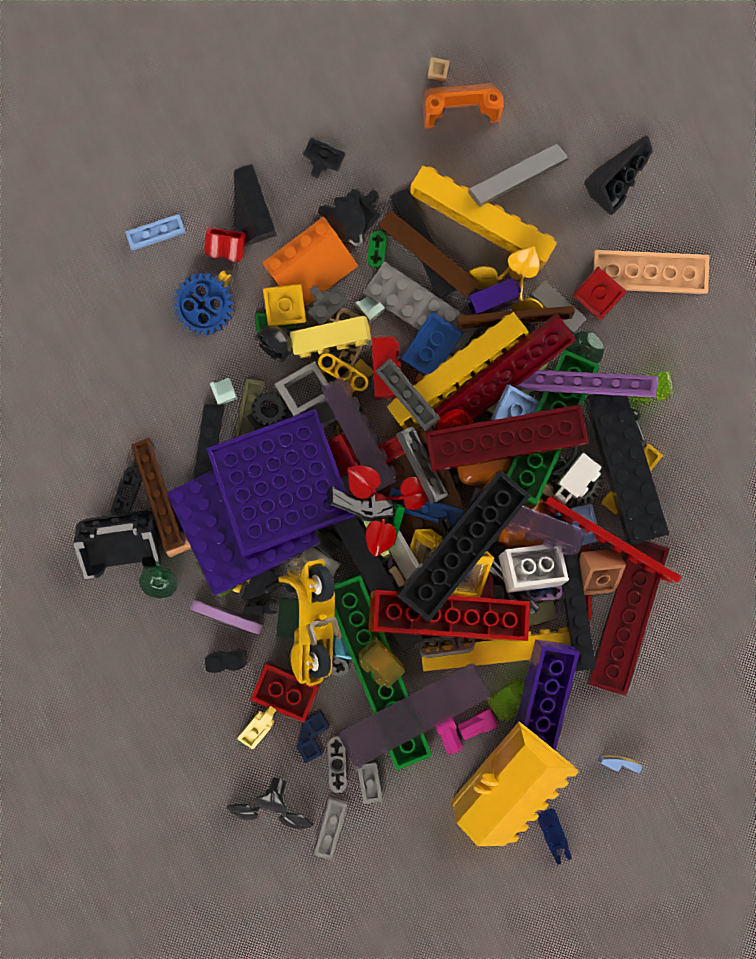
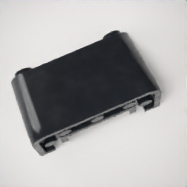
M144 510L88 518L80 521L76 526L73 545L84 579H97L101 577L105 567L142 562L143 568L146 570L161 569L162 561L155 520L151 511Z

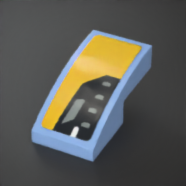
M599 756L598 758L601 764L619 772L622 765L639 774L643 768L639 763L623 757Z

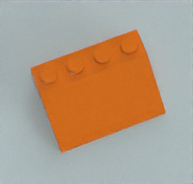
M324 217L262 262L264 268L278 286L302 284L304 308L315 299L310 293V289L316 285L321 292L327 291L359 267Z

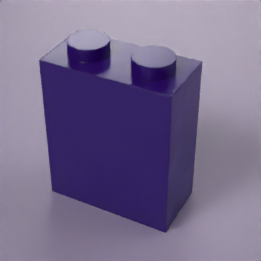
M510 278L470 295L467 304L472 315L493 313L516 303L520 297L521 288L518 282H514L513 278Z

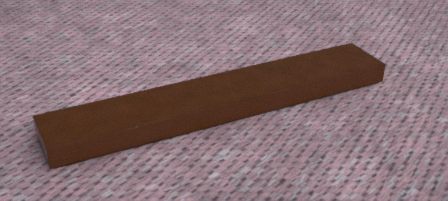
M390 210L379 223L381 229L465 298L479 284L477 280L393 211Z
M574 306L461 315L457 317V329L495 326L504 316L510 315L513 312L522 323L544 322L556 313L562 320L572 319L575 310Z
M148 438L131 444L165 551L168 552L184 546L185 544L172 504L167 495V488L151 439Z

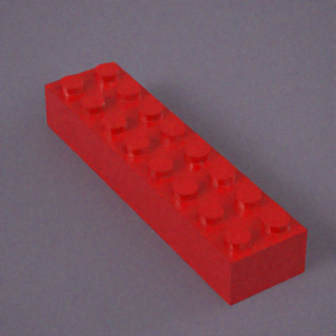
M371 591L369 631L519 642L528 641L530 601L450 596L429 622L425 621L395 596L398 591Z

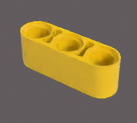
M325 353L319 357L318 364L322 370L354 390L364 391L369 387L370 380L365 374L335 355ZM327 356L333 360V364L329 368L323 364V360ZM342 367H347L349 370V375L346 378L341 377L339 374V370ZM358 377L365 379L366 384L363 388L356 386L355 381Z

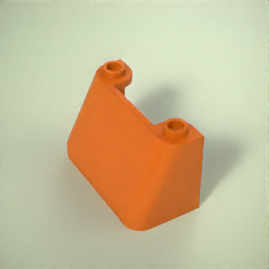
M490 83L427 89L422 96L424 128H434L435 121L443 117L442 111L444 108L479 105L480 114H485L490 118V123L500 122L504 109L503 95Z

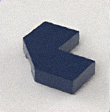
M321 710L306 718L302 725L297 749L306 764L323 754L314 738L330 728Z

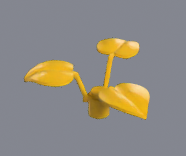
M534 245L511 253L508 258L509 267L499 277H497V271L488 266H480L468 271V274L479 282L476 288L480 291L498 284V281L510 273L513 279H520L521 288L519 302L513 304L512 311L543 308L538 300L533 298L522 299L524 278L536 276L540 268L539 256ZM533 322V323H529V324H538V323H541V322Z

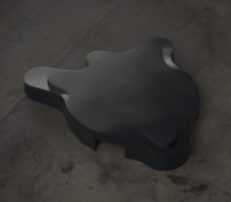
M352 189L347 197H336L334 200L335 208L322 205L318 209L319 215L328 220L338 237L343 241L352 243L354 246H360L364 243L365 228L368 223L365 211L360 205L361 192L359 189Z

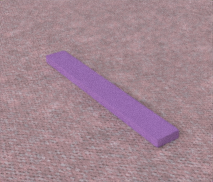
M538 370L516 388L518 390L656 397L659 378L658 376Z

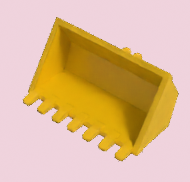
M519 721L451 800L455 811L456 823L477 846H506L507 843H514L519 839V836L515 834L517 832H525L529 828L525 823L527 821H535L539 817L535 812L537 810H545L549 806L545 801L547 799H555L559 795L555 790L557 788H565L569 784L565 779L568 776H576L579 771Z

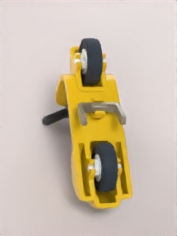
M297 558L288 563V575L278 577V580L264 588V592L269 594L281 586L286 587L289 593L297 591L299 599V628L294 633V645L290 655L291 666L299 683L313 686L320 684L324 677L330 676L332 672L333 635L335 633L337 639H341L342 635L338 621L334 617V581L330 571L325 567L324 560L319 559L306 563L303 559Z

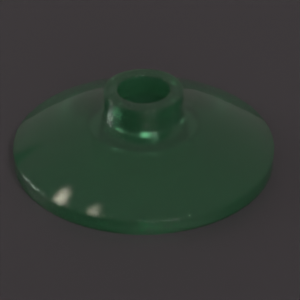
M588 331L574 334L573 336L576 341L565 350L598 364L604 353L603 343L600 338ZM583 346H587L589 348V352L585 353L583 351Z
M152 566L141 573L139 586L148 596L163 599L175 593L178 581L175 574L169 569L161 566Z

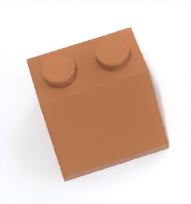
M612 549L581 553L579 566L584 595L616 591L626 566L619 553Z

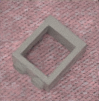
M315 361L275 383L276 390L285 401L293 417L317 409L335 399V387L331 381H326L324 377L326 376L325 371L320 366H317ZM314 372L326 392L298 408L286 387Z

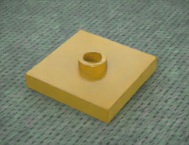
M302 284L263 288L268 326L306 323Z

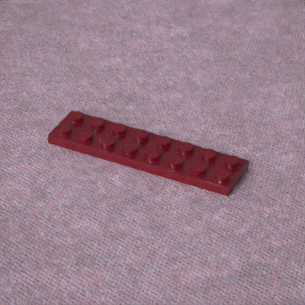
M556 313L433 410L441 417L453 409H462L468 413L473 421L500 400L506 385L516 388L576 341L575 337Z
M581 405L425 432L432 472L589 443Z
M648 541L631 545L665 566L670 548ZM627 554L624 560L626 566L616 588L595 658L596 669H592L588 682L591 686L624 696L628 692L661 577L657 572L652 574L645 570V565L638 562L636 564L627 559L629 556Z

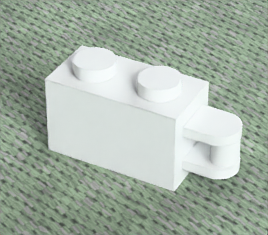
M581 453L556 483L560 488L553 498L565 505L571 497H583L589 489L586 486L590 481H596L601 474L599 470L602 467L585 453ZM563 490L568 493L566 497L561 494Z

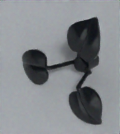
M272 778L269 790H266L265 795L255 798L256 808L246 804L226 806L232 814L245 820L257 819L258 814L256 812L262 808L282 814L278 819L287 827L305 829L313 826V823L311 824L306 817L297 813L286 812V795H284L287 782L281 778Z

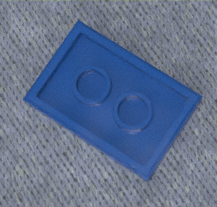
M431 312L400 361L423 376L431 374L441 363L446 361L464 333Z

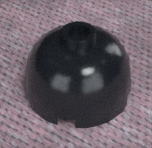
M275 325L264 327L254 336L255 341L260 340L261 344L259 346L274 360L278 357L280 363H283L292 351V340L289 337L290 332L283 326L281 328Z

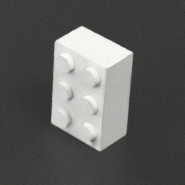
M560 543L506 549L499 555L507 593L557 587L569 581Z

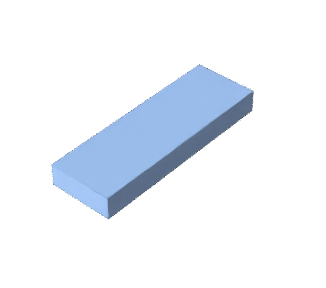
M176 214L126 231L125 233L130 248L134 251L184 234L186 231L180 214Z

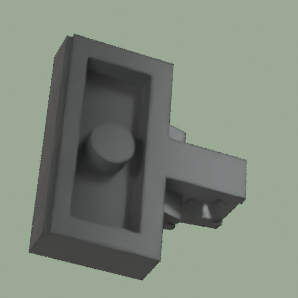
M315 285L310 289V293L315 297L313 300L315 306L308 313L319 325H324L349 302V299L337 286L328 293L326 290L321 292Z

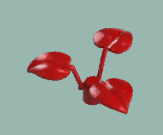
M351 466L347 468L349 489L356 498L366 499L373 494L375 495V501L403 499L404 507L409 510H417L423 507L429 500L418 477H409L402 482L400 486L402 496L385 497L374 490L381 483L380 476L374 469L367 466ZM379 518L381 523L379 521H371L366 528V543L373 556H378L387 551L396 541L395 528L391 524H384V518Z

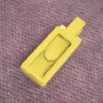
M269 706L264 713L259 711L239 734L237 739L251 749H254L271 729L274 723L272 718L276 709Z

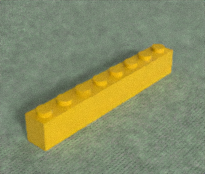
M559 627L558 631L550 632V629H541L536 634H531V631H529L528 641L523 642L489 639L475 640V647L469 653L425 658L421 655L423 671L530 660L535 639L571 645L568 627ZM464 638V642L461 644H464L465 647H469V643L471 642H468L467 638ZM445 641L441 646L444 650H450L453 645L451 642ZM426 644L423 649H426V652H430V648L434 647H429V644Z

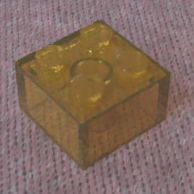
M376 636L359 652L360 666L366 672L371 671L374 675V680L381 687L385 685L389 688L405 672L403 663Z

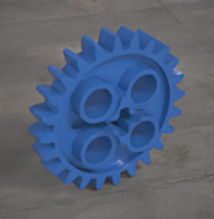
M199 273V276L193 274L192 280L187 277L185 278L186 284L183 282L179 284L182 289L175 290L179 296L173 297L174 300L178 301V304L173 305V307L178 308V311L174 314L181 315L178 322L185 321L183 327L190 326V332H194L197 329V335H200L202 331L205 336L209 335V331L215 334L216 329L221 331L223 330L222 325H228L226 319L233 318L229 312L235 311V309L230 307V305L235 303V301L230 300V297L234 294L227 293L230 286L223 287L225 281L218 282L219 276H214L212 279L211 273H208L206 277L204 273ZM201 285L206 288L205 295H202L199 291ZM215 298L220 301V308L214 306ZM189 300L194 303L193 310L188 307ZM202 301H206V303H205V306H206V307H204V308L202 307V305H203V302H202ZM203 313L208 315V322L202 320Z

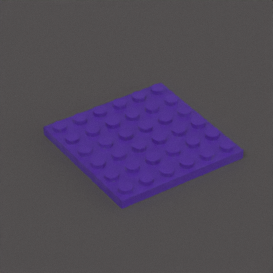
M316 409L206 448L243 557L355 517L353 513L327 504V490L330 486L343 493H346Z
M214 470L167 492L168 498L214 596L320 544L315 532H311L243 557Z

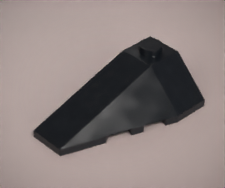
M644 136L597 168L584 181L589 196L610 215H613L627 199L625 194L629 187H633L636 183L634 178L638 171L643 170L650 158L653 149L649 137Z
M250 164L235 169V231L246 233L245 246L277 236L253 165Z

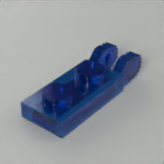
M550 808L538 813L539 817L537 820L556 864H561L560 856L556 851L561 848L564 849V854L568 861L572 860L568 849L569 845L555 809Z

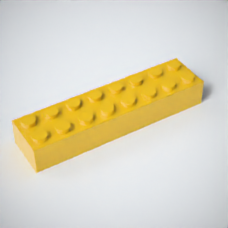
M422 165L411 184L410 194L412 197L510 253L534 245L540 260L539 270H542L558 243L554 241L555 238L547 233H540L537 227L532 224L526 225L521 222V218L514 214L509 215L505 213V210L499 205L495 204L493 206L490 203H486L479 207L468 194L469 188L464 185L458 186L452 178L437 174V170L431 166L425 167Z
M514 312L506 315L498 324L488 328L482 336L472 340L466 348L457 351L451 359L441 363L435 371L425 375L419 383L413 386L431 408L434 409L527 337L529 332ZM397 397L387 406L404 430L412 426L415 431L421 428L420 424Z

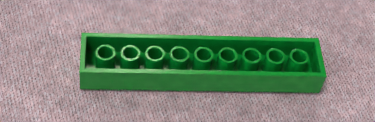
M358 573L335 582L334 616L338 621L345 644L396 771L432 757L430 747L384 632L369 631L371 598L361 574Z

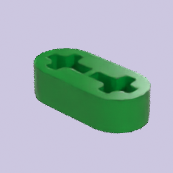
M381 231L373 232L369 238L367 260L372 268H380L385 260L387 240L385 234ZM377 236H380V239L383 240V242L379 243V248H375L376 242L373 241ZM375 252H378V258L381 259L377 264H374L373 260H371V258H374Z

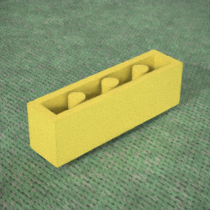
M365 316L290 332L293 353L296 356H300L301 359L311 357V353L318 352L319 355L330 353V349L337 348V351L348 349V345L355 344L356 347L367 345L366 341L372 340L368 318Z

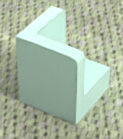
M367 296L363 300L355 302V307L363 316L368 318L370 323L385 310L380 302L376 303Z
M229 378L217 383H210L218 405L222 406L238 399Z

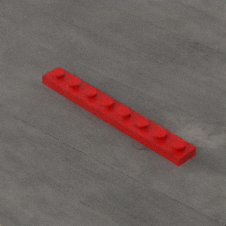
M545 496L542 503L546 505V510L553 514L556 512L563 515L561 519L570 524L572 522L578 524L579 530L586 534L591 532L596 535L594 539L603 544L605 542L611 544L612 550L619 554L624 552L629 555L627 559L636 564L638 562L645 565L644 569L652 574L657 572L661 575L660 579L669 584L671 582L679 583L682 576L554 498Z

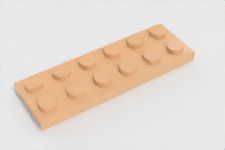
M609 250L594 251L593 271L599 266L626 291L708 293L709 255Z

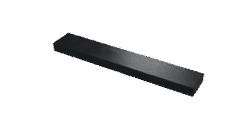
M408 188L391 195L390 198L399 217L435 246ZM421 261L438 298L441 299L456 292V289Z

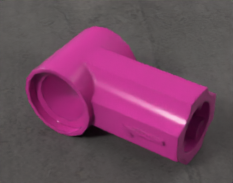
M491 707L485 708L477 712L474 717L457 724L464 740L481 732L491 731L499 726Z
M448 713L433 719L447 754H454L462 750L463 747L458 737L457 727L452 714Z

